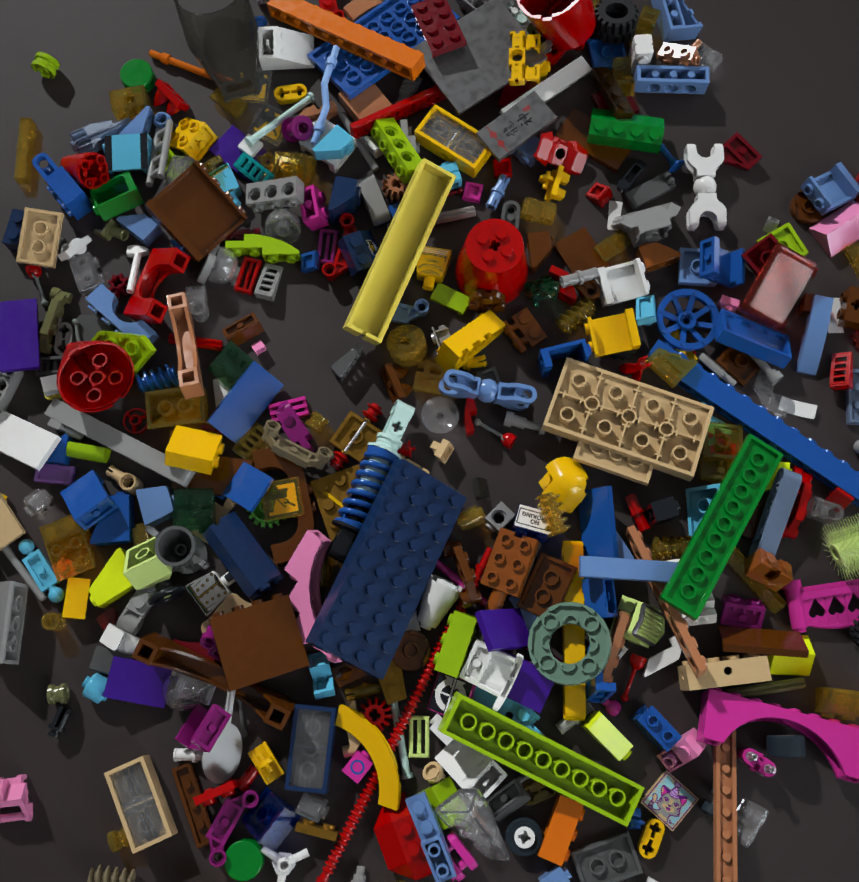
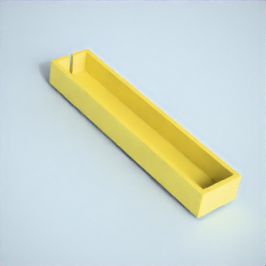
M425 158L418 163L346 319L343 330L355 336L362 335L361 339L375 346L381 344L456 179V175Z

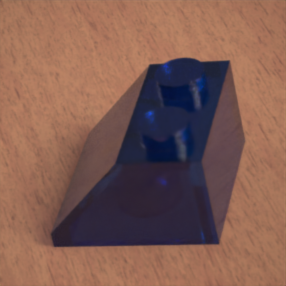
M266 786L259 795L257 805L250 808L241 821L259 844L276 851L301 816L288 802Z

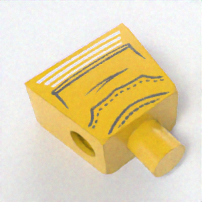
M424 247L417 263V279L423 281L422 288L424 290L432 291L434 283H443L451 261L452 250Z

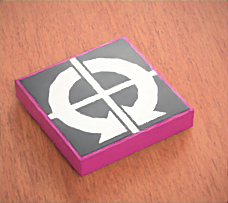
M438 672L427 709L444 715L455 691L472 699L476 686L460 677L455 678Z

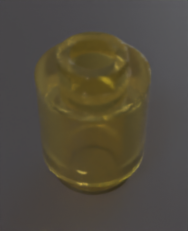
M474 505L459 514L457 523L462 531L470 530L483 523V518L486 515L481 506L477 508Z
M144 523L136 524L135 528L132 529L134 546L153 538L145 531L147 526Z

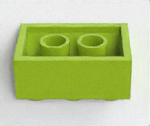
M454 611V614L450 613L447 625H449L447 633H443L440 644L442 648L440 653H436L433 664H436L434 670L459 678L473 648L472 643L479 624L476 616Z

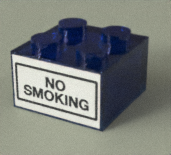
M519 503L511 531L516 532L520 538H522V535H525L544 544L545 541L549 542L553 535L558 513Z

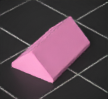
M851 201L808 229L830 258L859 240L858 202Z

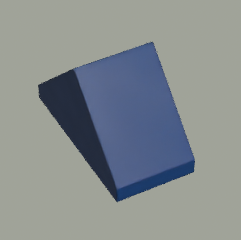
M65 433L60 437L61 441L45 463L70 465L71 457L67 456L66 447L67 442H74V439Z

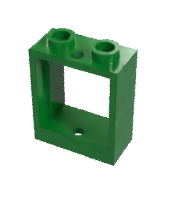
M129 170L109 179L106 184L97 189H89L91 194L89 200L93 205L92 208L97 216L102 217L104 222L144 204Z

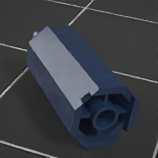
M235 511L220 518V523L217 525L213 523L203 534L204 538L251 602L258 600L263 593L265 595L271 593L275 589L274 585L284 580L282 573Z

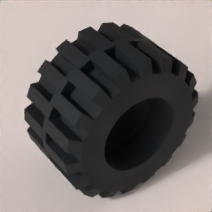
M602 0L596 5L594 10L596 26L593 34L597 36L598 40L618 45L626 43L635 36L639 10L632 1Z

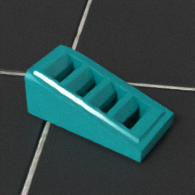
M245 152L240 155L233 165L238 172L253 183L259 182L264 174L267 175L262 181L273 180L275 177L274 174ZM252 165H254V167H253V168L251 169V171L248 173L247 171L250 169V167H251ZM260 169V172H259V173L257 174V176L254 178L253 176H254V175L256 174V172Z

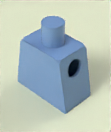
M168 486L135 490L145 526L154 527L178 514L176 505L186 502L183 491L173 494Z

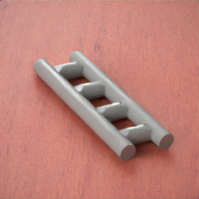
M171 119L166 120L164 128L155 129L146 179V186L148 187L153 186L154 180L157 177L159 179H164L173 129V121Z

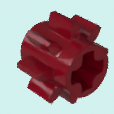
M122 273L112 275L110 281H107L111 286L108 289L115 293L117 297L120 295L127 296L126 290L129 278H124Z

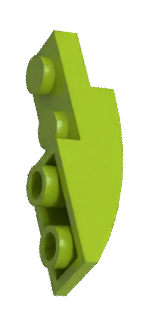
M244 234V241H225V248L228 254L233 257H240L242 255L258 257L262 255L265 262L277 263L278 261L295 263L296 261H301L298 249L272 237Z

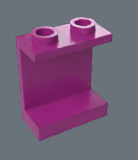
M196 703L176 735L175 740L189 750L210 753L232 715L217 704H212L210 709L207 710L199 703Z

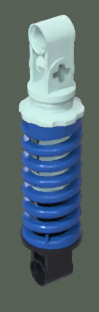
M397 399L383 431L378 432L376 436V442H368L367 451L363 455L365 460L360 462V469L355 473L356 479H353L351 482L352 488L347 490L346 495L348 498L342 501L344 507L338 510L340 517L335 518L331 522L338 530L327 550L326 556L344 563L363 525L362 521L368 515L367 510H370L371 502H374L391 468L390 466H392L395 460H401V455L397 451L402 447L403 443L400 440L414 414V407Z

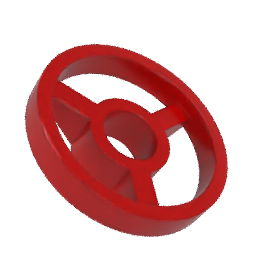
M140 408L130 409L123 417V426L131 434H141L150 425L149 415ZM133 411H142L146 415L139 416L137 414H134L131 416L130 413ZM127 417L130 424L133 425V431L128 430L126 427ZM138 418V422L134 424L133 419ZM147 418L146 426L142 430L136 432L137 427L141 425L142 420Z

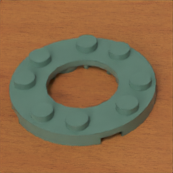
M563 602L547 608L548 610L536 618L529 632L528 651L533 664L545 678L560 685H581L594 679L605 668L611 654V635L605 621L595 610L577 602ZM568 624L583 628L590 640L587 655L579 662L572 664L558 661L550 650V640L556 629Z

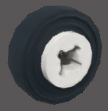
M518 817L508 825L505 838L509 849L514 854L530 856L535 854L541 847L543 834L540 826L533 819Z

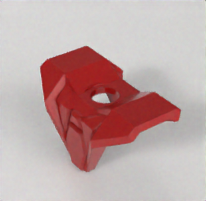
M552 131L542 133L538 148L533 156L545 167L547 163L558 168V165L564 166L563 171L567 174L581 175L588 152L577 141H565L553 136ZM559 148H562L564 151L561 159L556 157V151Z

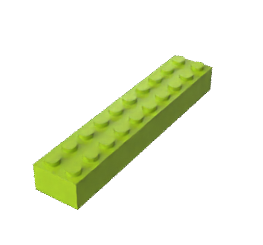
M455 691L437 728L441 733L628 827L645 789L638 783Z

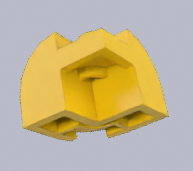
M560 457L545 466L548 472L538 483L544 490L541 494L550 504L571 514L586 496V480L589 478L579 462L572 460L573 458Z

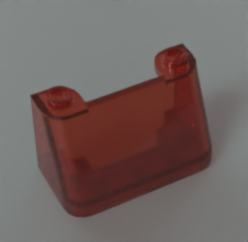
M779 242L774 243L770 250V256L766 258V262L750 290L745 295L746 299L739 304L737 311L776 331L780 328L784 329L789 321L787 316L805 285L818 272V268H816L817 263Z

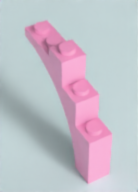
M307 530L284 569L290 574L289 577L297 581L289 598L293 610L300 613L296 621L303 644H308L305 641L322 608L320 598L321 569L327 550L332 542L319 530ZM322 651L330 662H342L341 660Z

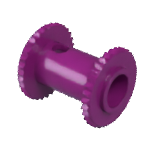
M299 115L295 118L288 117L281 124V134L287 142L307 141L313 135L314 126L311 119L304 115Z

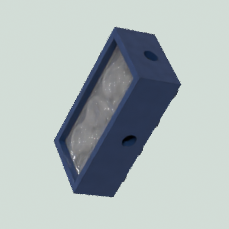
M295 704L284 790L327 794L329 792L338 708Z

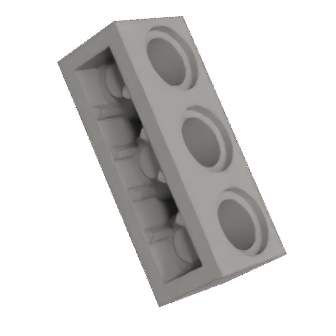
M297 176L246 184V205L254 212L260 213L269 209L279 210L282 207H296L297 205L304 204V183Z

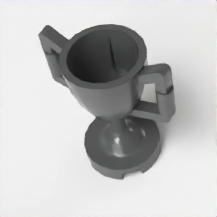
M148 525L145 529L149 535L156 537L154 545L155 554L163 564L173 567L177 572L185 575L200 572L202 569L209 567L207 545L200 538L192 535L187 528L170 526L159 532L154 527Z

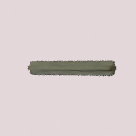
M803 677L726 689L725 693H739L742 697L748 698L802 689L806 687V683Z

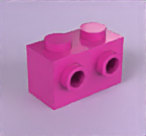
M314 184L304 188V204L300 205L303 223L312 231L329 225V212L325 206L326 196Z

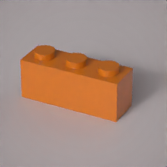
M558 793L543 833L541 847L536 852L539 857L562 866L563 862L568 861L571 851L568 849L570 842L575 841L578 829L575 828L578 821H582L585 814L583 804Z

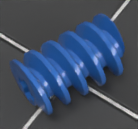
M165 364L164 371L160 366L157 367V373L150 369V375L143 371V377H140L138 373L135 374L138 388L145 395H149L150 390L156 393L157 387L162 391L165 386L168 389L171 388L172 383L175 386L179 385L178 375L173 364L172 368Z

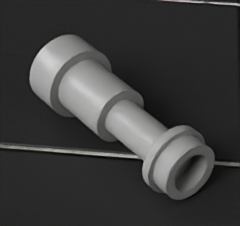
M507 411L503 423L504 426H514L521 429L525 427L539 431V435L545 434V431L541 430L544 422L539 424L528 421L525 417L514 415V412Z

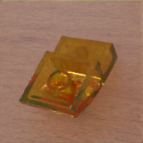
M710 422L699 458L698 483L718 484L723 481L743 444V425Z

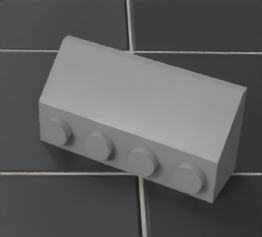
M15 581L0 582V664L19 665L29 589L27 584Z

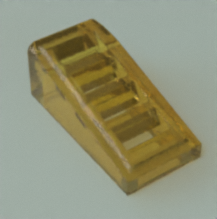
M256 422L231 450L242 459L252 460V451L260 450L265 443L262 437L255 431L258 429L264 433V427ZM251 436H255L259 441L255 442L251 439ZM247 441H249L251 444H253L254 447H253V448L249 447V446L246 444ZM243 447L249 451L247 454L241 450Z

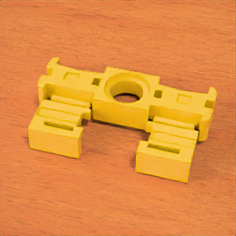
M523 30L519 31V33L511 31L509 33L510 39H512V48H509V69H511V79H508L509 85H525V80L537 81V84H540V64H536L535 67L526 65V50L529 51L531 48H534V50L538 51V54L541 53L540 34H530L526 37V33ZM516 55L522 56V59L520 61H514L513 57Z

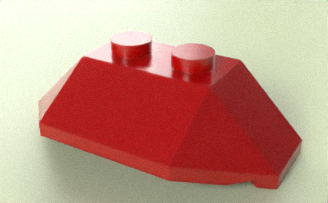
M404 791L401 792L400 808L396 811L383 806L373 829L388 870L416 881L431 875L432 871L405 802L407 796Z

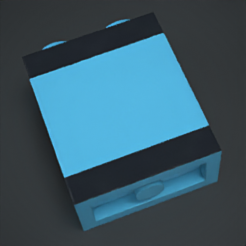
M148 133L104 136L105 142H103L102 148L108 164V174L111 177H115V172L128 170H143L148 174L153 139Z

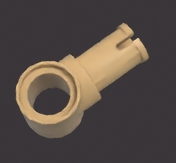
M114 465L109 467L113 472L106 471V476L115 480L124 491L131 495H137L135 490L143 489L144 487L140 479L130 473L122 472Z

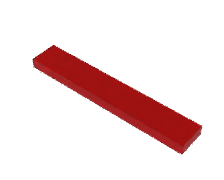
M433 86L350 123L351 136L356 140L371 133L376 119L394 117L398 121L443 101L446 97L437 86Z

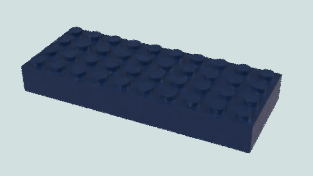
M405 459L395 460L305 642L374 678L383 680L467 497Z

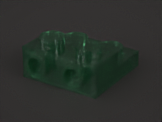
M175 488L173 490L175 508L173 510V526H182L190 532L191 530H199L200 534H204L209 526L213 523L216 525L214 488Z

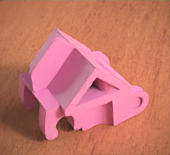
M27 774L7 779L0 777V808L20 806L22 811L0 814V823L20 820L32 821L33 802L28 799L27 782L24 783V780L27 779Z

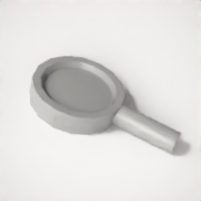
M220 244L208 254L198 275L197 282L201 284L206 282L216 260Z

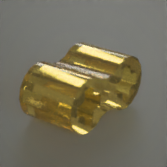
M527 197L523 201L520 218L525 221L551 226L554 224L557 205L552 202H544Z

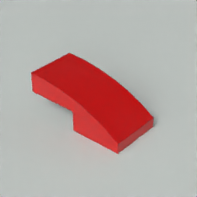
M471 398L466 399L464 409L466 437L474 435L475 431L471 416L476 415L477 408L474 399Z

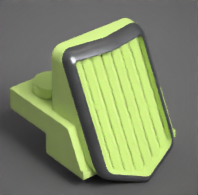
M622 595L617 611L619 609L625 610L630 615L629 618H631L629 629L625 630L623 637L629 640V642L648 649L649 646L656 645L665 634V618L661 614V610ZM616 618L613 619V622H612V625H611V628H610V631H609L610 634H611V632H612V629H613V626H614V623H615V619H616Z

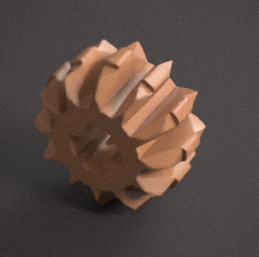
M394 172V176L388 174L387 179H383L384 186H382V192L386 199L390 198L391 203L395 200L401 202L409 183L403 184L396 175V172Z

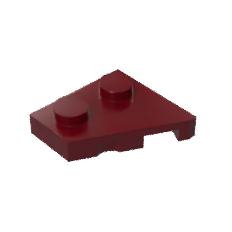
M738 132L723 144L724 160L722 163L745 171H749L763 157Z

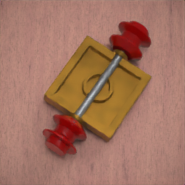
M367 403L369 409L362 411L364 419L350 411L329 440L330 444L341 450L333 451L335 457L330 459L329 465L335 470H344L342 465L349 463L347 455L359 463L363 461V455L367 451L368 442H376L378 432L382 431L372 425L371 422H378L376 417L383 415L381 412L382 408L376 403Z

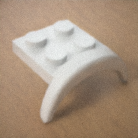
M476 639L459 677L497 696L492 709L498 711L517 678L524 657L519 653L514 658L503 651L488 652L485 642Z

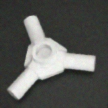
M266 844L261 849V852L272 860L274 870L278 874L277 882H285L286 875L290 874L296 865L295 863L310 856L307 848L293 855L287 852L277 853Z

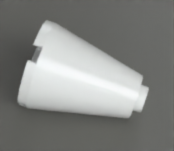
M435 574L431 575L422 595L418 621L421 622L420 626L427 630H431V628L436 629L459 598V593H462L464 588L453 585V582Z

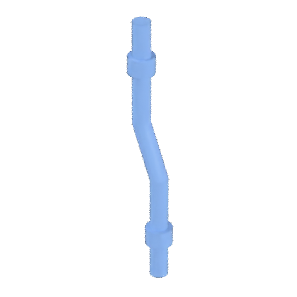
M337 45L333 46L331 54L327 57L325 63L326 69L321 81L323 106L318 121L313 128L314 133L310 142L313 146L318 144L320 136L324 132V124L330 109L328 83L332 71L337 65V56L340 47Z

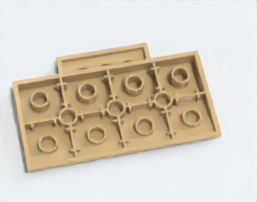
M567 357L541 430L578 442L572 460L645 486L649 483L653 469L691 481L697 468L714 407Z

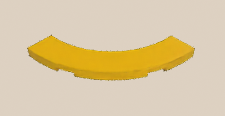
M343 704L339 705L335 725L355 736L366 748L375 765L379 780L378 804L397 811L400 808L401 782H399L398 764L389 743L380 730L364 718V715Z

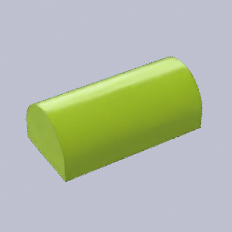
M69 441L67 442L66 454L72 458L107 463L111 450L105 447Z

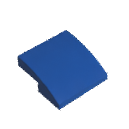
M243 462L222 495L253 513L274 479Z

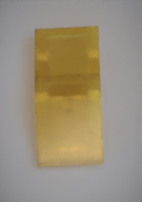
M644 5L638 19L635 35H652L661 11ZM633 38L630 40V43H629V46H630V47H631Z
M613 57L612 75L625 97L631 95L634 97L631 57Z

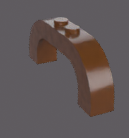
M271 449L252 451L256 469L263 473L280 471L285 473L289 480L296 479L298 483L302 513L297 514V531L289 540L271 545L274 564L277 567L286 565L307 530H316L314 513H317L315 501L312 502L310 494H313L312 484L308 483L301 466L278 456Z

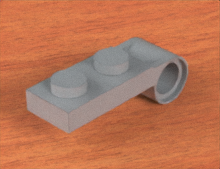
M156 588L136 590L120 615L116 627L135 636L140 631L144 622L143 619L152 606L147 603V600L157 592Z

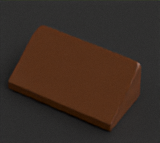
M252 312L223 328L221 331L231 348L234 349L264 332V329L255 313Z

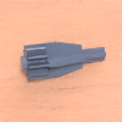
M127 117L115 123H112V120L88 124L69 133L70 145L74 152L78 151V154L85 152L97 153L103 150L104 136L118 135L132 120L130 117Z

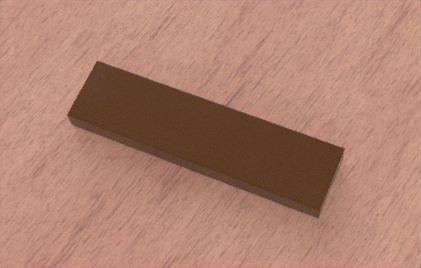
M192 761L172 768L171 771L196 847L199 849L210 844L209 839L205 835L212 824V820L207 806L203 807L202 803L195 806L193 798L203 793Z

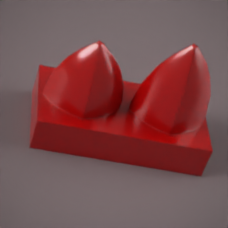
M161 79L156 81L155 85L158 87V90L154 97L153 106H159L169 99L166 109L169 115H174L180 110L186 112L190 108L186 101L167 82Z

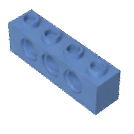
M637 65L633 76V92L705 94L710 83L709 67Z

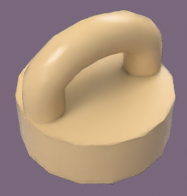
M429 762L424 767L422 774L428 783L435 784L445 779L443 767L438 762Z

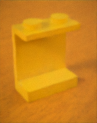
M633 308L625 309V312L593 320L591 317H587L584 329L586 335L590 336L591 342H588L591 347L594 358L640 348L641 342Z

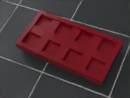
M424 0L411 5L413 15L432 57L467 45L466 39L447 0Z

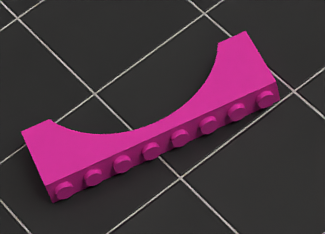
M717 687L709 688L702 693L696 741L718 746L724 743L727 737L743 724L758 721L780 723L797 730L810 739L825 755L837 779L859 783V725L841 724V721L837 719H822L818 714L807 715L801 713L799 709L781 708L782 706L777 703H762L761 699L744 698L741 694L734 692L725 693Z

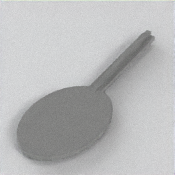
M227 690L225 711L231 715L236 690L231 692ZM232 716L210 753L202 752L203 772L206 778L214 784H221L229 780L237 770L241 760L242 737L238 728L231 723Z

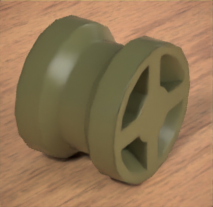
M62 683L60 686L55 684L48 686L47 701L49 705H55L57 702L61 704L68 703L70 691L67 683Z

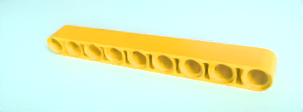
M562 541V561L578 568L564 602L584 604V594L582 592V579L584 577H579V556H584L583 541ZM573 624L562 626L563 663H577L585 657V630L580 626ZM585 683L575 686L563 685V719L585 721Z

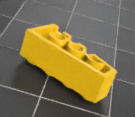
M491 310L480 313L475 320L442 342L436 351L438 354L435 361L446 372L450 369H460L501 335L506 324Z

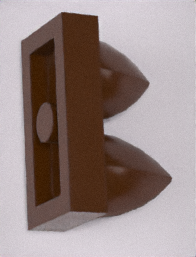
M390 362L383 365L379 374L394 405L397 399L402 401L411 393L413 387L399 381L405 377L408 369L393 366Z
M347 663L331 669L339 688L368 675Z

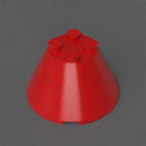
M77 341L69 343L62 355L57 373L56 383L61 398L75 410L90 413L106 410L114 406L113 403L118 399L124 398L130 390L134 380V364L128 353L122 347L112 342Z

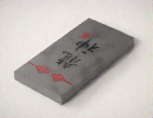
M533 91L478 131L476 136L496 160L500 162L556 121L557 116L539 95Z

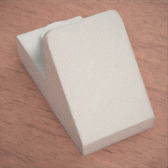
M109 623L99 641L113 651L117 650L132 655L140 638Z

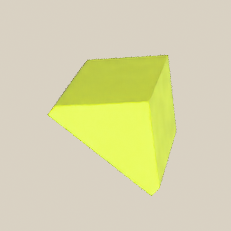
M802 635L809 650L808 658L767 655L771 674L810 676L815 652L808 635Z

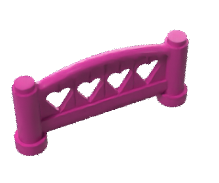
M801 579L791 581L781 588V590L785 591L791 627L796 632H807V627L823 629L850 628V625H855L853 623L854 619L856 621L859 620V610L855 609V611L851 612L848 609L853 594L859 600V579L802 587ZM833 596L844 607L843 613L836 612L834 615L829 613L828 609ZM813 600L824 609L823 616L816 615L814 618L810 617L809 610Z

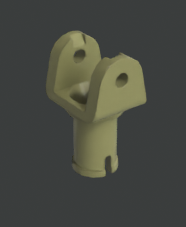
M112 218L105 221L106 225L103 230L95 228L93 231L97 236L107 241H110L112 237L126 241L129 237V231L120 228Z

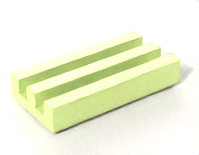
M411 715L412 719L409 718V758H429V716ZM413 720H417V753H413ZM421 720H425V753H421Z

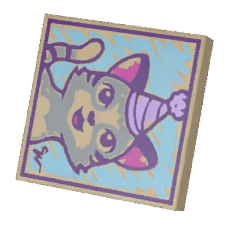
M665 770L639 802L671 831H674L699 799Z

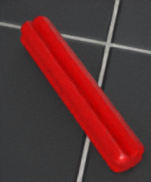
M170 333L168 342L176 345L174 333ZM195 337L197 348L222 351L223 349L222 340Z

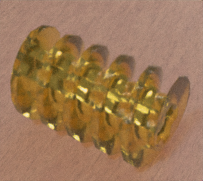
M583 297L582 301L576 303V306L572 305L570 310H566L564 314H560L558 318H555V322L562 332L571 337V329L577 332L578 328L576 325L583 328L584 324L582 321L587 323L588 316L595 319L594 312L597 310L589 298Z
M553 492L545 493L535 498V501H541L537 504V508L543 509L539 513L540 516L545 517L542 523L549 524L545 527L546 532H551L547 537L562 534L571 527L570 525H564L568 517H561L566 511L558 508L563 502H556L560 494H554Z
M686 535L685 538L682 536L677 538L670 536L669 539L663 536L661 541L658 537H654L651 545L652 560L656 561L657 556H659L660 561H664V556H667L668 560H672V555L676 559H680V555L684 553L691 540V536Z

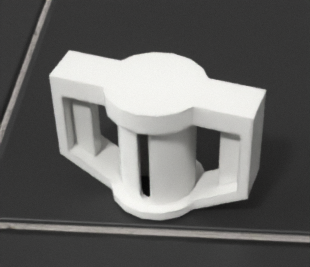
M89 235L75 238L70 243L63 244L57 256L61 261L71 260L76 255L85 253L86 245L92 240Z

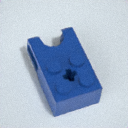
M46 153L37 154L32 159L33 166L48 184L46 188L69 217L73 215L78 221L93 210V205L63 166L58 168ZM42 160H46L48 162V166L46 168H41L39 166V163Z

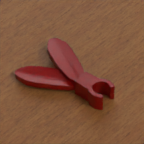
M648 355L639 358L636 364L625 363L620 365L619 371L623 374H632L631 379L640 382L642 370L650 367L652 362L646 364L645 359L648 358Z

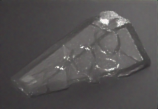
M478 788L459 789L436 807L435 812L444 824L449 828L453 826L460 831L459 835L463 839L468 838L472 840L474 847L490 860L509 861V853L489 803Z

